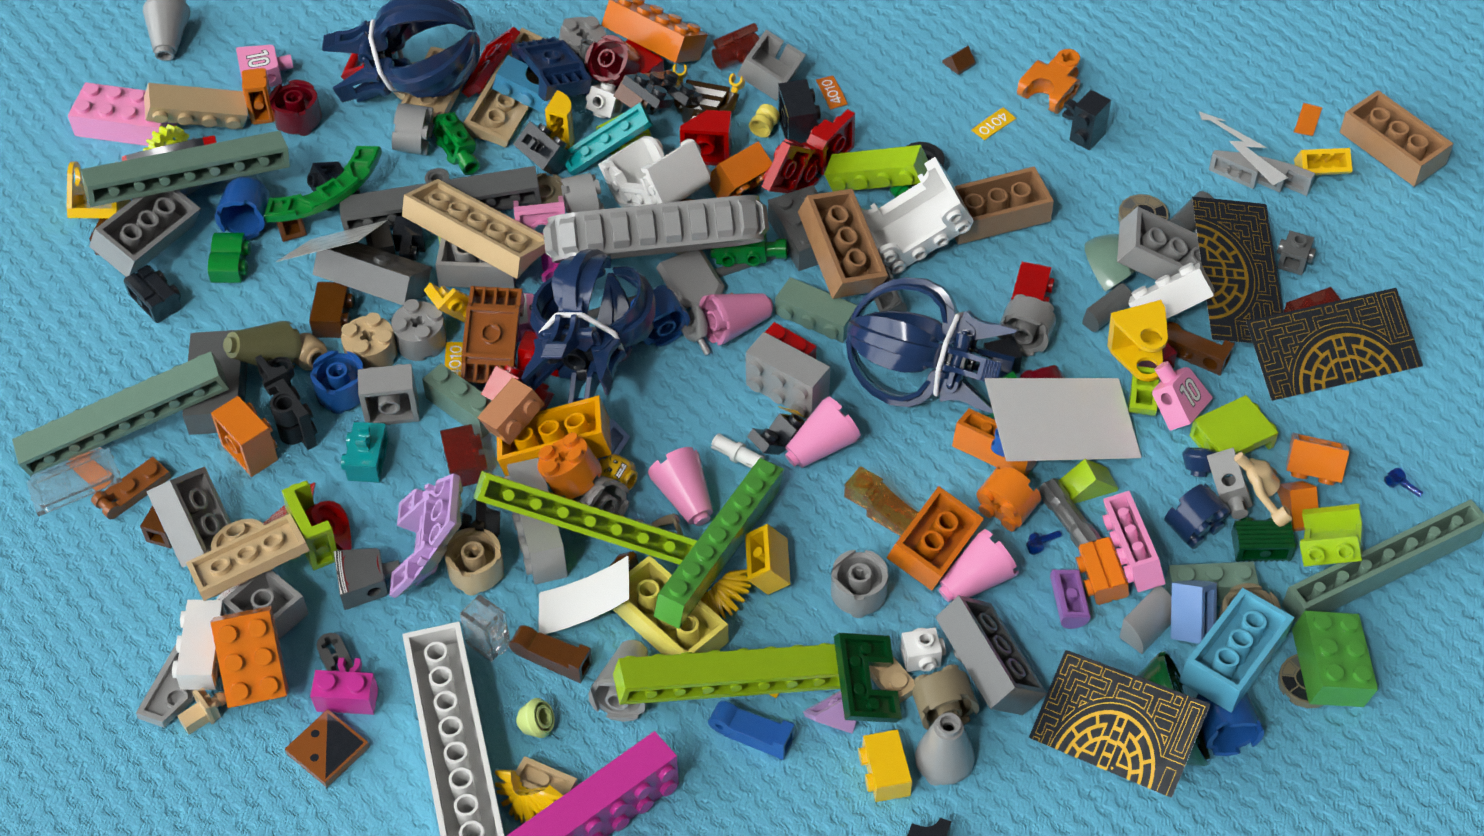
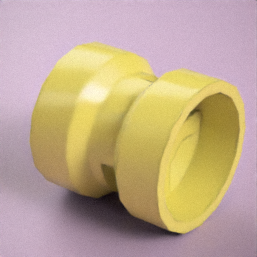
M769 104L760 105L756 115L749 122L751 132L761 138L768 137L773 130V126L780 119L779 111Z

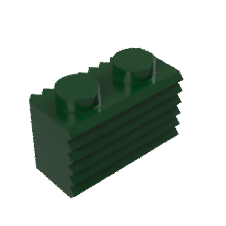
M1245 517L1234 521L1231 536L1237 562H1261L1263 560L1265 562H1272L1274 560L1277 562L1281 560L1283 562L1285 560H1292L1296 543L1291 521L1282 527L1278 526L1272 517L1267 520H1254L1253 518Z

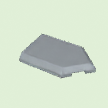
M702 250L687 251L660 262L656 267L667 288L676 294L684 308L689 309L693 306H699L703 296L722 294L724 290V284Z

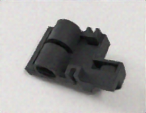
M262 355L255 357L259 373L264 379L262 381L263 386L270 396L273 395L270 401V410L274 416L281 441L288 445L302 442L307 450L317 446L315 434L318 432L311 420L313 418L312 411L306 403L302 404L299 401L301 400L299 393L291 385L290 380L294 376L291 360L287 357H276L265 361Z

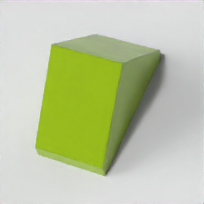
M1088 459L1081 461L1059 480L1069 493L1070 499L1074 504L1118 491V487L1107 467Z

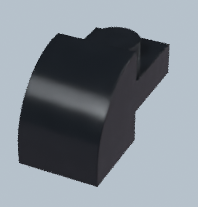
M396 216L392 234L395 250L399 251V256L417 261L419 252L426 251L422 228L402 216Z

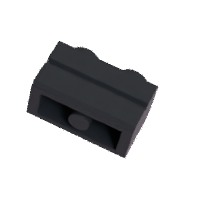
M146 265L137 270V273H132L124 278L128 295L155 323H160L168 318V315H173L181 310L179 301L181 294L174 284L170 286L167 284V279L160 270L155 272L150 265Z

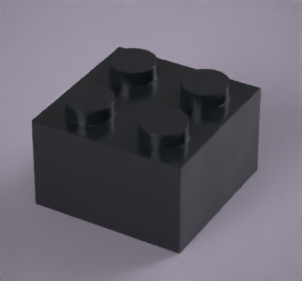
M807 79L778 83L779 122L784 138L796 140L799 143L807 142L811 130L819 125L817 120L821 119L820 107L814 104V89L809 88Z

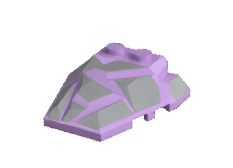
M453 473L438 479L435 486L426 484L424 486L425 491L414 489L399 503L397 526L416 533L414 553L392 572L389 596L397 598L436 572L439 562L447 551V544L461 526L460 507L462 499L460 495L463 492L459 475Z

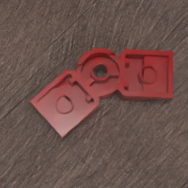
M847 109L841 116H837L833 123L824 119L811 130L807 142L799 143L796 140L790 139L782 141L775 150L772 165L764 174V182L761 187L771 192L786 194L812 185L815 187L819 181L816 175L817 173L824 175L831 155L848 153L854 148L855 113Z

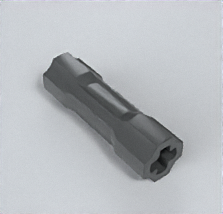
M1052 478L1038 488L1041 499L1048 509L1054 512L1070 534L1071 540L1077 548L1081 544L1092 541L1096 542V540L1102 539L1093 525L1087 522L1072 502L1069 493L1058 479Z

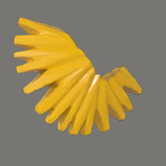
M747 569L733 570L726 573L722 579L714 584L711 590L704 594L701 601L718 616L721 614L724 619H726L724 610L732 616L731 610L735 612L739 610L732 599L744 603L745 599L739 594H749L750 592L746 589L751 588V584H748L749 581L747 576H745L747 575Z
M495 770V774L503 780L495 783L496 787L501 788L496 790L497 794L509 796L501 804L504 807L513 803L509 815L512 816L514 814V819L518 820L520 818L521 823H524L525 820L527 822L563 796L550 785L548 787L527 789L522 786L520 777L515 770Z

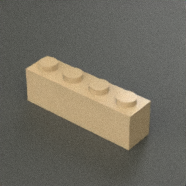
M148 83L144 95L146 121L243 129L248 116L243 91Z

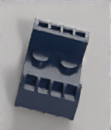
M554 36L548 39L542 38V40L523 41L517 44L511 43L512 57L526 63L529 66L528 70H532L539 78L538 96L542 100H551L557 90L567 96L589 94L591 77L585 70L582 60L564 40H559Z

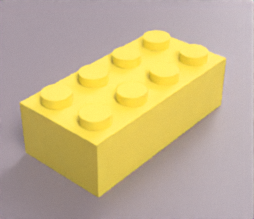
M650 555L629 571V599L612 610L661 654L706 653L712 650H720L729 642L728 623L701 600L680 629L654 617L658 593L672 574Z

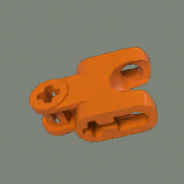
M1063 49L1058 52L1049 64L1037 60L1019 80L1017 95L1028 99L1035 93L1048 94V110L1055 114L1061 112L1064 108V103L1069 98L1072 99L1080 87V80L1077 79V66L1080 62L1078 52L1072 49Z

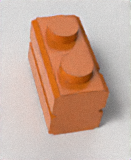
M266 68L242 71V90L251 124L274 122L269 100L271 88Z
M1106 537L1096 540V542L1092 541L1081 544L1078 547L1079 556L1075 557L1080 574L1084 572L1086 574L1087 580H1084V586L1088 597L1094 596L1095 602L1098 605L1128 597V582L1112 539Z

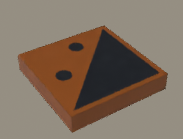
M327 709L285 748V752L320 783L328 787L370 746L368 741Z

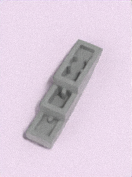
M1214 150L1212 153L1210 171L1252 189L1258 183L1277 192H1281L1283 187L1307 196L1315 177L1314 172L1289 163L1259 156L1288 177L1272 185L1240 152Z

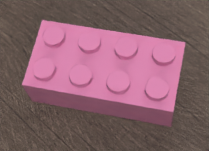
M87 82L83 85L68 114L75 136L149 146L146 140H152V132L158 133L159 126L166 128L167 124L176 126L177 123L146 121L144 105L146 90Z

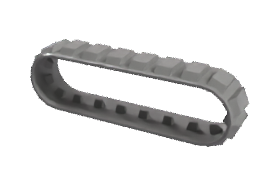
M742 195L565 213L547 218L548 223L543 229L546 254L552 258L553 263H560L566 258L586 249H598L606 255H611V259L753 244L764 241V235L769 230L767 206L760 201V197L756 195Z

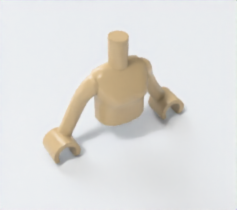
M1242 452L1236 454L1234 461L1246 471L1256 496L1269 510L1273 521L1280 527L1289 523L1292 520V517L1289 515V509L1286 506L1278 509L1269 499L1280 487L1279 477L1276 476L1277 471L1270 467V464L1266 461L1253 458L1248 459Z

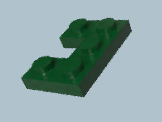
M853 633L836 634L834 636L845 720L892 723L900 721L902 715L898 691L873 690L869 666L889 667L894 664L890 636Z

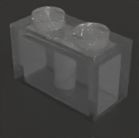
M479 594L460 613L466 644L492 662L509 647L510 636L505 611Z

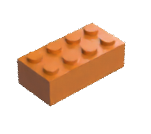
M609 0L601 26L675 63L700 60L708 36L707 33L700 30V26L693 23L687 24L682 21L680 16L675 14L668 15L663 12L664 9L662 7L648 5L644 3L645 0Z

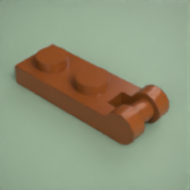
M151 457L105 491L96 492L92 496L91 502L97 508H102V513L108 519H114L147 496L146 491L171 479V475L154 457Z

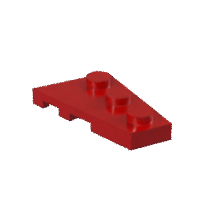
M514 26L486 45L479 58L477 67L461 91L465 96L469 98L475 93L480 94L484 90L488 79L511 47V43H514L520 34V31Z

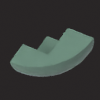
M1119 234L1098 236L1085 243V253L1088 262L1105 292L1136 271L1117 262Z

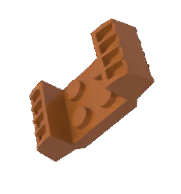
M470 286L461 356V378L468 383L487 384L495 366L504 368L507 364L517 368L515 360L519 320L524 314L525 301L522 289Z

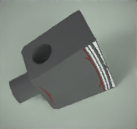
M377 548L333 551L339 592L344 610L385 597L388 594L386 580L391 579L392 572L400 565L399 560L383 563L380 550Z

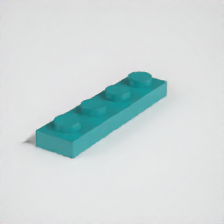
M638 103L570 147L568 150L572 155L565 164L568 172L575 176L653 126L645 106Z

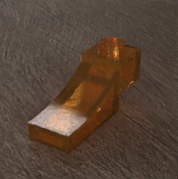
M861 466L845 483V498L866 509V516L899 536L904 533L919 513L897 497L883 483L882 478Z

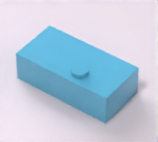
M1242 587L1187 659L1179 682L1232 713L1286 639L1295 617Z

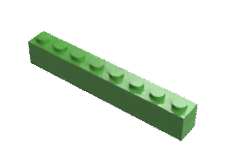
M762 458L758 459L658 593L654 612L655 618L680 629L743 542L745 534L751 531L779 492L783 468Z

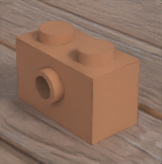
M512 377L477 418L490 433L510 445L545 403L532 388Z

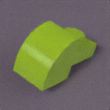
M1137 366V369L1144 374L1155 372V368ZM1132 375L1128 401L1129 413L1156 415L1157 403L1152 395V390L1159 384V378L1146 382Z

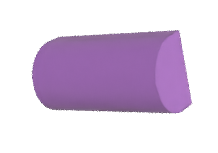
M1052 569L1050 579L1062 627L1075 629L1088 623L1091 616L1080 571Z

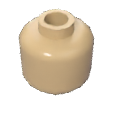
M311 333L299 334L301 353L299 358L294 359V363L303 370L312 371L314 361L322 354L327 353V348L322 341Z

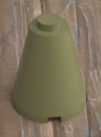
M277 321L230 332L224 339L223 348L229 358L256 366L255 357L262 355L265 361L276 357H287L293 364L294 359L299 358L301 353V339L298 330L291 327L290 324L292 323L290 321Z

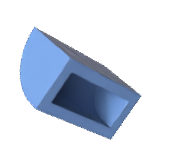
M1199 580L1172 582L1171 639L1198 644L1203 640L1216 623L1217 582Z

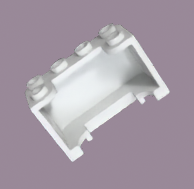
M643 136L598 164L615 201L621 207L680 202L710 182L711 176L710 169L701 157V149L693 139L684 140L681 142L680 147L664 156L663 146L657 138Z
M935 157L925 163L927 172L925 175H918L921 182L880 208L875 203L870 205L872 209L864 210L860 206L882 262L890 268L893 274L901 273L907 266L915 261L924 259L928 253L945 246L959 234L968 232L973 224V218L953 182Z

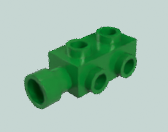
M455 112L435 116L432 133L436 138V144L443 148L447 154V161L453 165L458 164L465 175L476 173L480 168V162L473 155L476 143L464 127V124L459 120Z
M767 233L764 235V241L711 249V258H716V264H722L725 267H731L734 264L757 266L759 263H766L767 257L787 259L788 256L787 239H776L774 242H767Z

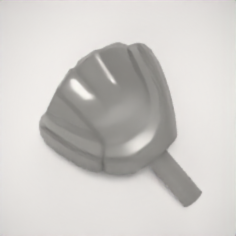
M697 305L693 306L688 313L690 317L688 327L684 325L681 330L688 341L699 343L706 356L711 353L703 339L707 336L708 324L703 310Z

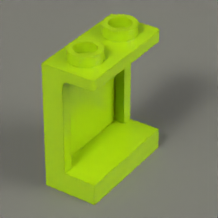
M1245 395L1195 418L1189 436L1199 448L1220 452L1234 447L1236 454L1240 452L1246 454L1263 445L1268 449L1273 448L1279 432L1275 425L1268 421L1261 413L1259 406Z
M303 481L281 490L287 514H291L310 550L305 555L313 571L334 563L333 551H337L328 520L311 526L305 514V511L314 505L309 482Z
M1360 503L1303 509L1302 517L1305 532L1304 539L1300 540V549L1304 567L1362 561L1364 525Z

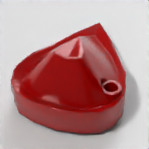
M323 501L312 505L305 511L311 526L328 520L338 550H351L349 520L340 504L335 501Z

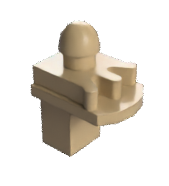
M203 687L198 691L196 689L192 691L196 704L177 715L181 725L189 735L208 722L212 725L221 718L217 707L223 706L226 703L225 693H215L211 698Z

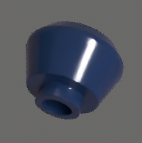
M1187 447L1182 452L1185 469L1191 470L1190 475L1207 477V473H1212L1207 455L1217 453V451Z

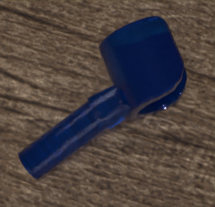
M1394 468L1384 477V482L1391 488L1400 484L1419 498L1424 493L1406 479V474L1401 468Z
M1058 530L1042 536L1039 533H1032L1028 538L1029 541L1026 543L1029 554L1041 553L1044 550L1043 543L1061 537V531Z

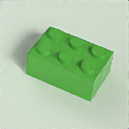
M1304 611L1293 626L1292 633L1309 704L1364 707L1376 693L1378 687L1359 614Z

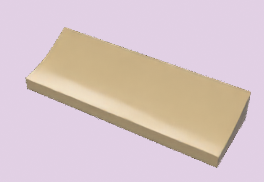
M521 28L520 34L514 43L542 40L543 37ZM511 47L464 121V127L472 138L486 140L505 148L530 108L492 89L496 73L507 55L512 57ZM528 70L527 79L539 85V78L532 70Z
M439 179L404 194L402 217L516 279L538 257L546 252L544 235Z

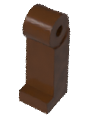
M1167 322V343L1177 352L1176 357L1221 376L1231 359L1235 343L1225 340L1221 345L1185 331L1177 323Z
M519 626L509 643L510 649L516 655L580 684L592 664L591 648L582 644L579 647L573 646L543 633H538L529 626Z

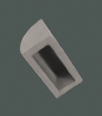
M1162 586L1155 587L1124 618L1119 638L1143 654L1171 625V595Z

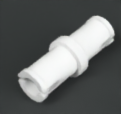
M720 433L714 437L711 443L713 450L728 456L730 461L734 463L740 462L751 469L759 458L765 459L763 455H759L746 448L744 443H736Z

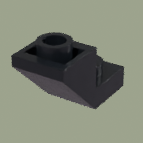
M779 413L769 429L752 428L747 437L764 454L779 455L786 451L787 444L805 422L796 414Z

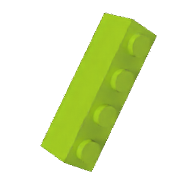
M921 145L838 153L831 155L824 176L833 192L847 189L861 190L914 185L921 182L918 175L926 174L927 168L925 163L928 162V159Z

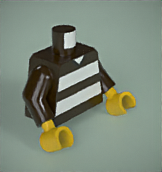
M674 64L673 72L683 81L688 74L686 65L684 64V71L682 73H677V65ZM735 73L729 76V83L732 85L731 91L730 87L687 79L686 83L693 85L696 88L695 91L703 97L699 105L684 106L674 98V105L677 112L682 115L683 123L706 110L731 111V115H733L740 95L738 90L745 86L743 76H741L740 81L734 84L736 80Z

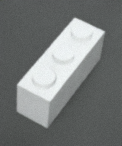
M1199 262L1195 265L1189 263L1178 270L1179 273L1171 277L1169 274L1160 277L1155 281L1156 284L1149 288L1142 286L1131 293L1129 305L1130 307H1135L1162 300L1167 319L1213 297L1215 289L1201 263Z
M187 600L186 611H181L180 627L183 628L182 635H178L176 640V651L179 653L178 661H173L172 676L177 678L179 688L182 690H199L202 687L205 690L216 689L219 663L210 622L214 617L226 615L222 600Z

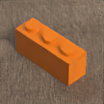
M969 408L956 423L952 447L995 467L1000 466V469H1003L1004 466H1009L1027 476L1036 465V461H1006L1005 457L995 454L991 449V444L995 439L996 421Z

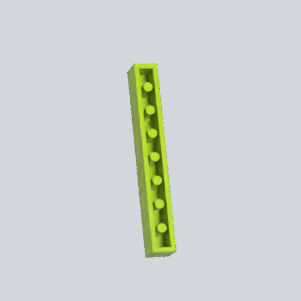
M485 471L481 472L473 496L478 501L679 565L698 541Z
M830 643L813 646L794 645L782 648L770 646L764 649L751 650L741 648L736 651L712 650L706 653L684 652L675 655L655 654L644 657L626 656L618 658L613 672L620 705L841 689L835 644Z

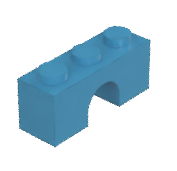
M507 55L496 73L492 89L545 115V108L550 100H542L538 96L539 85L527 79L526 75L529 66Z

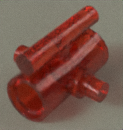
M755 23L713 40L715 49H712V58L718 69H725L738 62L743 64L747 55L760 39L755 33L758 31Z

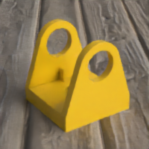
M76 161L69 163L67 170V218H110L131 202V199L90 207L84 191L80 164Z
M1162 300L1111 313L1107 343L1110 353L1137 379L1146 382L1158 379L1159 376L1156 371L1152 374H1144L1137 369V364L1145 360L1155 363L1156 366L1163 363L1162 349L1167 344L1168 333L1166 311Z

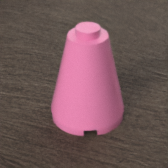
M763 293L709 294L703 296L699 303V307H701L707 319L708 332L706 337L711 343L717 342L719 346L770 318L773 311L772 300Z
M828 396L822 400L787 444L785 456L794 467L799 465L803 468L860 439L861 434L849 414L845 416L840 411L843 407L833 398Z
M683 447L666 454L667 460L660 464L659 460L654 462L648 470L650 479L689 524H695L696 526L707 523L711 519L710 516L713 513V508L698 451L696 449L694 451L692 447Z
M982 530L939 581L941 587L938 590L948 603L959 595L968 598L975 596L1019 574V571L1013 570L1017 565L1010 553L1000 541L993 543L989 539L993 534L988 530Z

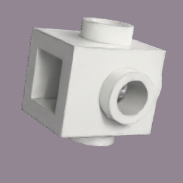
M604 82L591 86L589 94L586 95V109L593 111V115L600 118H613L620 115L624 103L613 97L617 90L615 85Z
M936 627L929 629L917 628L910 632H904L901 635L900 649L906 672L918 670L931 671L941 667L942 655H946L944 639L938 638Z

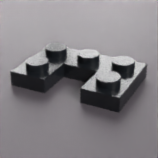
M670 70L625 75L622 82L623 85L656 109L671 108L674 98L684 106L699 105L703 97L695 91L696 88L693 85L684 83L675 72Z

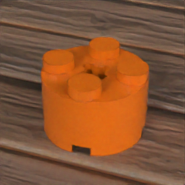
M574 432L567 434L563 439L558 440L552 445L542 447L538 452L540 457L537 465L538 471L556 495L565 496L569 499L579 497L589 491L595 485L593 483L595 477L598 475L600 478L602 474L600 462L586 441L578 437Z
M998 466L976 493L977 499L981 504L978 507L980 513L987 518L994 516L999 519L1002 526L1011 532L1020 527L1040 503L1041 495L1037 488L1033 491L1028 484L1031 481L1024 474L1009 466H1004L1003 469H1000V466Z

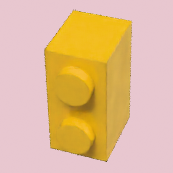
M769 524L745 534L747 580L767 595L791 585L788 538Z
M898 729L864 735L862 747L858 748V755L861 766L866 765L868 774H865L867 791H873L875 802L911 796L912 779Z

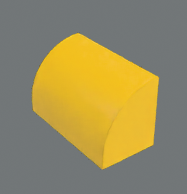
M557 90L545 108L546 124L553 131L550 135L552 137H560L567 143L565 148L569 149L574 145L575 141L571 101L566 94Z
M1350 148L1301 150L1294 158L1295 166L1314 172L1315 175L1350 174L1353 172Z

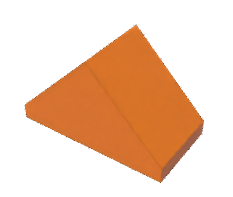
M1305 481L1280 484L1277 493L1282 506H1286L1290 511L1289 515L1292 517L1291 525L1293 532L1305 530L1302 511L1303 509L1318 508L1317 487Z

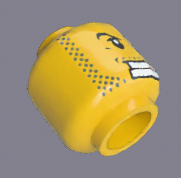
M618 454L609 455L599 461L602 466V476L622 482L629 490L633 488L638 473L632 461Z

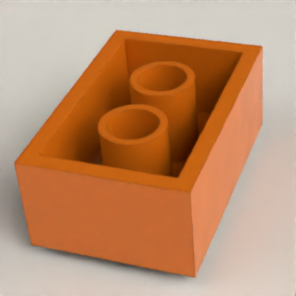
M938 486L886 558L932 591L984 518Z
M272 606L214 617L210 623L227 707L231 708L287 696L289 688Z

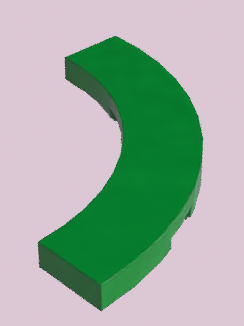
M356 146L354 154L344 167L343 173L336 179L333 177L317 187V191L304 196L297 194L288 197L269 198L264 214L265 221L282 222L305 218L342 202L358 190L373 173L382 154L381 147Z

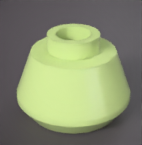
M541 698L531 699L520 708L516 718L517 726L524 734L537 738L547 737L553 729L555 721L551 706Z

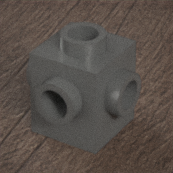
M1290 230L1287 239H1281L1277 253L1281 255L1277 268L1302 275L1306 263H1312L1316 249L1312 248L1314 237Z

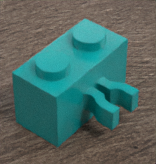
M353 423L352 431L348 432L346 437L347 452L342 454L341 469L345 470L348 481L380 483L389 443L386 424Z

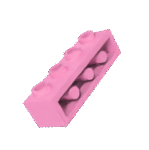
M1130 491L1104 498L1103 502L1107 514L1102 515L1106 530H1112L1109 532L1114 547H1119V549H1116L1121 566L1127 565L1123 568L1128 583L1134 582L1138 592L1166 584L1159 557Z

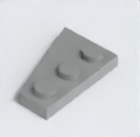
M176 645L136 712L138 719L163 728L195 699L192 693L194 690L180 689L177 678L172 676L173 661H178L179 657ZM220 667L218 668L217 678L221 675Z

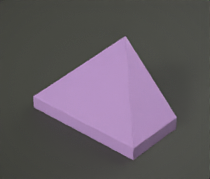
M841 690L803 711L804 716L811 720L851 734L853 733L856 721L845 720Z

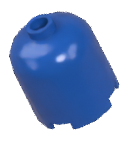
M243 176L233 179L227 184L215 213L216 224L223 232L227 230L230 233H244L246 239L257 237L259 232L264 229L266 223L264 214L268 200L271 198L270 191L264 183L253 177Z
M1247 692L1232 713L1198 693L1196 699L1210 704L1200 730L1206 748L1212 749L1213 755H1237L1241 753L1239 748L1249 743L1254 747L1263 739L1264 729Z

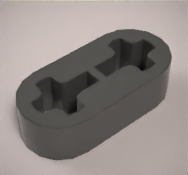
M326 633L318 639L316 644L317 650L326 671H338L335 664L338 663V658L341 657L345 658V668L349 672L350 668L353 667V663L342 638L336 633ZM332 644L336 653L331 655L327 645Z

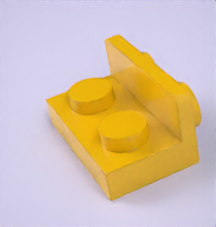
M429 283L424 291L438 310L465 323L469 296L455 288L450 291L443 285L438 287Z

